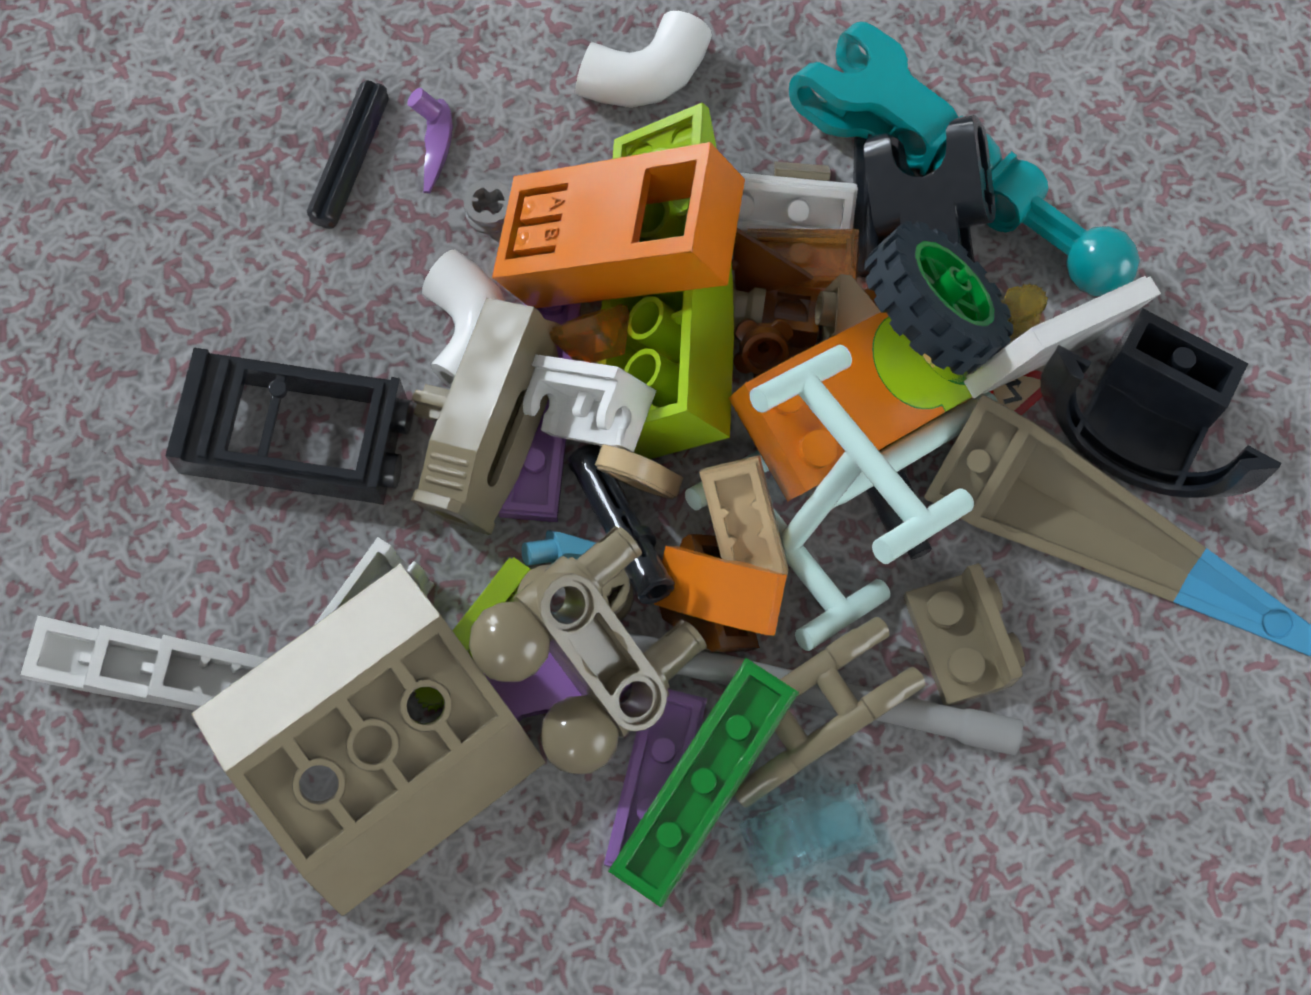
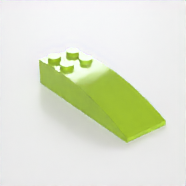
M702 102L614 139L612 159L711 142L716 147L709 108ZM690 198L646 204L639 242L684 236ZM732 263L727 286L602 300L597 364L619 367L656 390L633 453L653 459L730 438L731 402L729 397L732 395L734 348Z

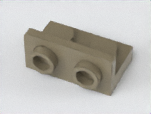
M980 563L967 566L962 575L905 592L903 596L943 705H956L1012 687L1023 676L1021 668L1025 666V657L1022 646L1013 632L1007 634L999 613L1003 609L1000 590L992 577H985Z

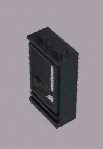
M193 348L165 456L179 474L384 505L387 488L396 489L400 480L402 456L401 454H396L395 451L399 433L407 435L410 431L413 419V401L407 400L401 379L391 377V380L213 354L208 349ZM244 384L268 388L271 394L257 455L228 451ZM288 391L371 403L356 470L268 457L281 399L287 395Z

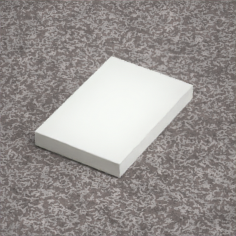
M1145 276L1119 287L1030 328L995 354L974 373L968 374L964 383L975 399L1046 365L1058 345L1073 352L1091 343L1161 293L1151 276L1147 278Z

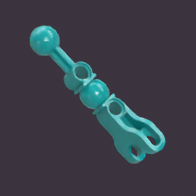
M862 21L856 22L840 35L835 56L837 65L844 73L821 62H814L803 67L791 78L789 98L792 106L799 114L824 133L837 137L857 136L866 139L868 133L871 135L890 134L904 145L909 167L919 169V173L922 176L928 175L932 170L935 171L942 164L946 155V128L951 121L960 117H958L954 108L947 101L911 75L908 69V58L902 45L874 25ZM859 46L865 50L866 55L860 51ZM812 89H813L818 95H820L823 99L819 98V97L812 91ZM986 133L996 208L994 222L987 225L998 232L1004 233L1014 231L1021 223L1028 226L1068 255L1066 265L1069 276L1082 292L1093 296H1102L1133 282L1138 271L1140 257L1137 247L1125 231L1110 226L1093 227L1089 230L1082 228L1043 200L1048 193V181L1044 173L1036 165L1028 161L1018 160L1017 154L1012 151L1003 159L1000 147L990 134Z

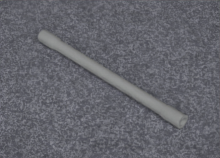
M628 632L642 653L659 640ZM704 649L677 674L728 686L745 659ZM752 661L778 679L793 671ZM845 682L858 701L874 690L873 688ZM817 684L798 696L794 701L835 711ZM911 697L876 719V721L953 738L965 745L1016 756L1023 734V720L972 708L959 709Z

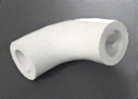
M670 11L663 15L653 41L640 51L623 52L591 42L579 69L575 94L599 103L629 108L661 102L686 86L704 58L712 37L711 30L704 21L690 13Z
M455 249L444 253L435 262L422 287V294L445 310L452 317L455 325L452 339L431 363L433 372L448 387L452 385L486 298L505 301L501 289L476 263Z

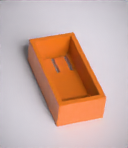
M711 142L514 176L492 278L527 306L535 308L727 286L745 178ZM690 198L684 236L639 242L646 204Z

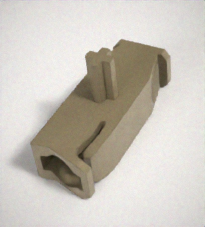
M486 298L450 389L425 384L422 391L416 389L413 393L412 401L417 403L414 415L436 421L429 440L418 489H415L411 498L413 503L443 521L483 534H492L496 524L494 520L518 480L549 400L547 394L542 397L540 409L535 416L524 414L523 400L535 370L532 363L535 355L558 358L555 343L558 339L564 340L569 326L544 319L540 311L535 307Z

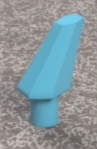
M547 530L544 540L524 542L522 544V558L526 566L550 562L552 564L561 556L578 559L597 542Z

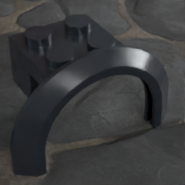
M1142 308L1119 340L1082 412L1077 403L1076 388L1083 380L1084 373L1089 368L1091 361L1058 345L1041 374L1040 386L1043 400L1049 412L1074 447L1105 472L1141 489L1182 498L1236 496L1258 488L1282 464L1247 445L1234 460L1221 468L1204 472H1188L1208 429L1228 408L1249 363Z

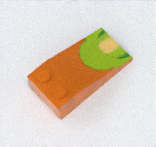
M880 312L746 382L729 397V400L788 502L819 485L845 450L799 395L761 413L751 404L750 391L836 345H843L851 353V366L822 381V383L874 446L880 450L971 398L972 395L964 383L968 372L966 371L963 375H957L952 373L950 367H946L943 370L932 364L931 358L928 355L923 354L921 356L909 346L911 341L904 334L899 336L889 324L892 320L888 314Z

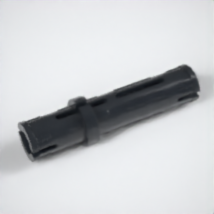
M589 444L578 448L570 455L568 466L575 474L605 533L610 532L615 526L621 527L632 536L641 549L642 554L624 568L638 594L639 601L643 604H653L663 600L674 590L673 585L675 582L669 576L654 548L657 542L652 530L640 523L618 480L597 469L595 463L601 447Z

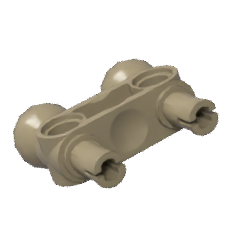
M618 526L613 527L610 532L578 559L561 556L552 564L541 565L530 570L521 580L517 594L513 597L514 602L498 603L483 610L471 627L469 648L478 669L490 679L501 682L522 681L539 671L550 652L582 695L569 696L553 704L542 719L540 741L549 762L560 771L571 774H591L604 767L616 752L619 737H625L630 731L646 730L656 724L663 715L667 698L669 697L668 689L670 685L668 681L707 647L699 632L690 623L680 619L644 653L641 652L602 597L603 591L601 588L642 554L640 547L632 536L623 528H618ZM564 587V604L557 612L551 614L550 602L552 596L557 590ZM632 682L629 698L619 705L622 690Z

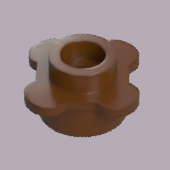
M747 318L737 325L735 332L736 336L740 339L739 352L735 354L733 362L739 372L744 374L752 372L761 375L790 359L787 341L792 338L793 330L786 320L777 319L772 324L757 323L755 320ZM762 342L768 344V348L764 351L758 349V345Z

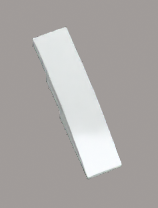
M37 616L20 675L22 679L75 690L195 711L268 658L163 635L162 639L102 625H100L99 629Z

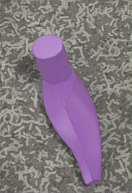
M417 88L410 95L407 104L427 120V131L424 138L426 156L423 193L430 194L449 153L453 131L452 114L444 99L436 100L422 88Z

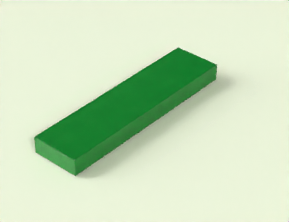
M745 658L608 872L659 907H663L799 695V691Z

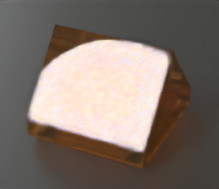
M618 304L582 314L553 327V331L549 332L552 341L576 361L593 363L625 355L630 313L627 305Z

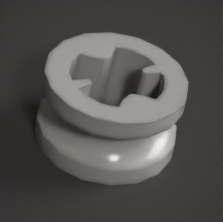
M483 179L473 183L467 189L464 196V209L470 226L475 230L485 234L502 231L510 196V190L505 184L494 179ZM484 198L490 203L498 201L499 212L494 215L488 210L480 212L479 201Z

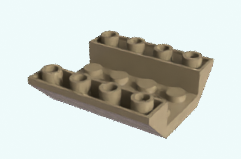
M401 563L191 713L222 769L302 877L341 916H344L546 763L510 709L483 672L478 669L472 657ZM420 687L435 688L442 694L444 699L442 713L437 719L429 723L417 722L407 712V701L410 694ZM323 765L329 767L338 778V788L334 795L327 800H311L301 791L300 778L312 766Z

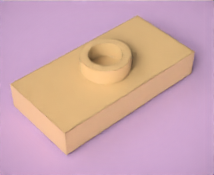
M760 455L701 469L699 473L721 558L723 560L742 561L788 575L789 569Z

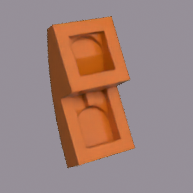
M665 546L662 563L669 576L675 582L673 585L674 590L669 596L654 603V605L764 635H775L787 575L742 561L723 560L684 547Z

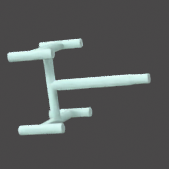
M836 345L750 391L751 404L761 413L799 395L845 450L788 525L774 509L787 564L825 610L824 613L796 630L795 638L801 648L806 651L814 649L890 598L889 587L880 579H875L845 598L803 544L831 509L848 502L873 486L879 491L904 522L876 539L872 544L875 557L884 564L894 561L972 511L974 507L973 498L966 490L961 488L926 508L897 472L957 437L981 396L975 399L972 398L966 403L952 408L879 451L822 383V381L851 366V353L843 345ZM987 392L984 394L987 397L997 401L996 397L992 393ZM758 450L745 457L749 458L760 455L764 473L769 471ZM702 481L685 491L686 501L692 509L700 510L708 505Z

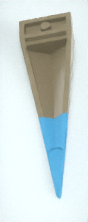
M982 394L923 498L936 503L959 488L964 489L972 496L974 507L972 511L960 519L977 528L1123 582L1311 656L1310 623L1036 422Z

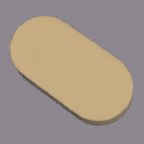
M603 444L601 446L595 463L599 471L631 487L673 500V498H677L683 481L682 476L653 460L610 445Z

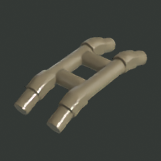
M874 617L860 627L851 630L780 679L799 691L798 696L817 684L838 715L807 735L791 711L788 710L775 731L787 750L781 752L744 779L735 793L736 799L742 806L748 808L812 762L925 687L923 675L915 667H910L858 701L838 673V669H841L889 637L888 626L880 617Z

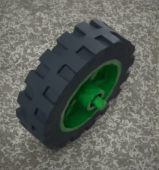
M906 221L868 255L869 258L865 261V270L870 273L866 277L868 288L875 292L877 297L874 301L881 313H887L892 320L889 323L899 336L904 334L911 341L909 346L921 356L923 354L928 355L931 358V363L943 370L946 367H950L952 373L957 375H963L966 371L968 374H972L1010 343V336L1014 331L1013 324L1008 321L1011 317L1010 310L1006 304L1001 302L1000 297L1002 294L996 284L990 283L985 277L987 273L978 261L974 263L967 256L968 251L958 242L951 243L948 240L947 234L937 228L933 231L930 230L926 223L917 221L913 225L911 221Z

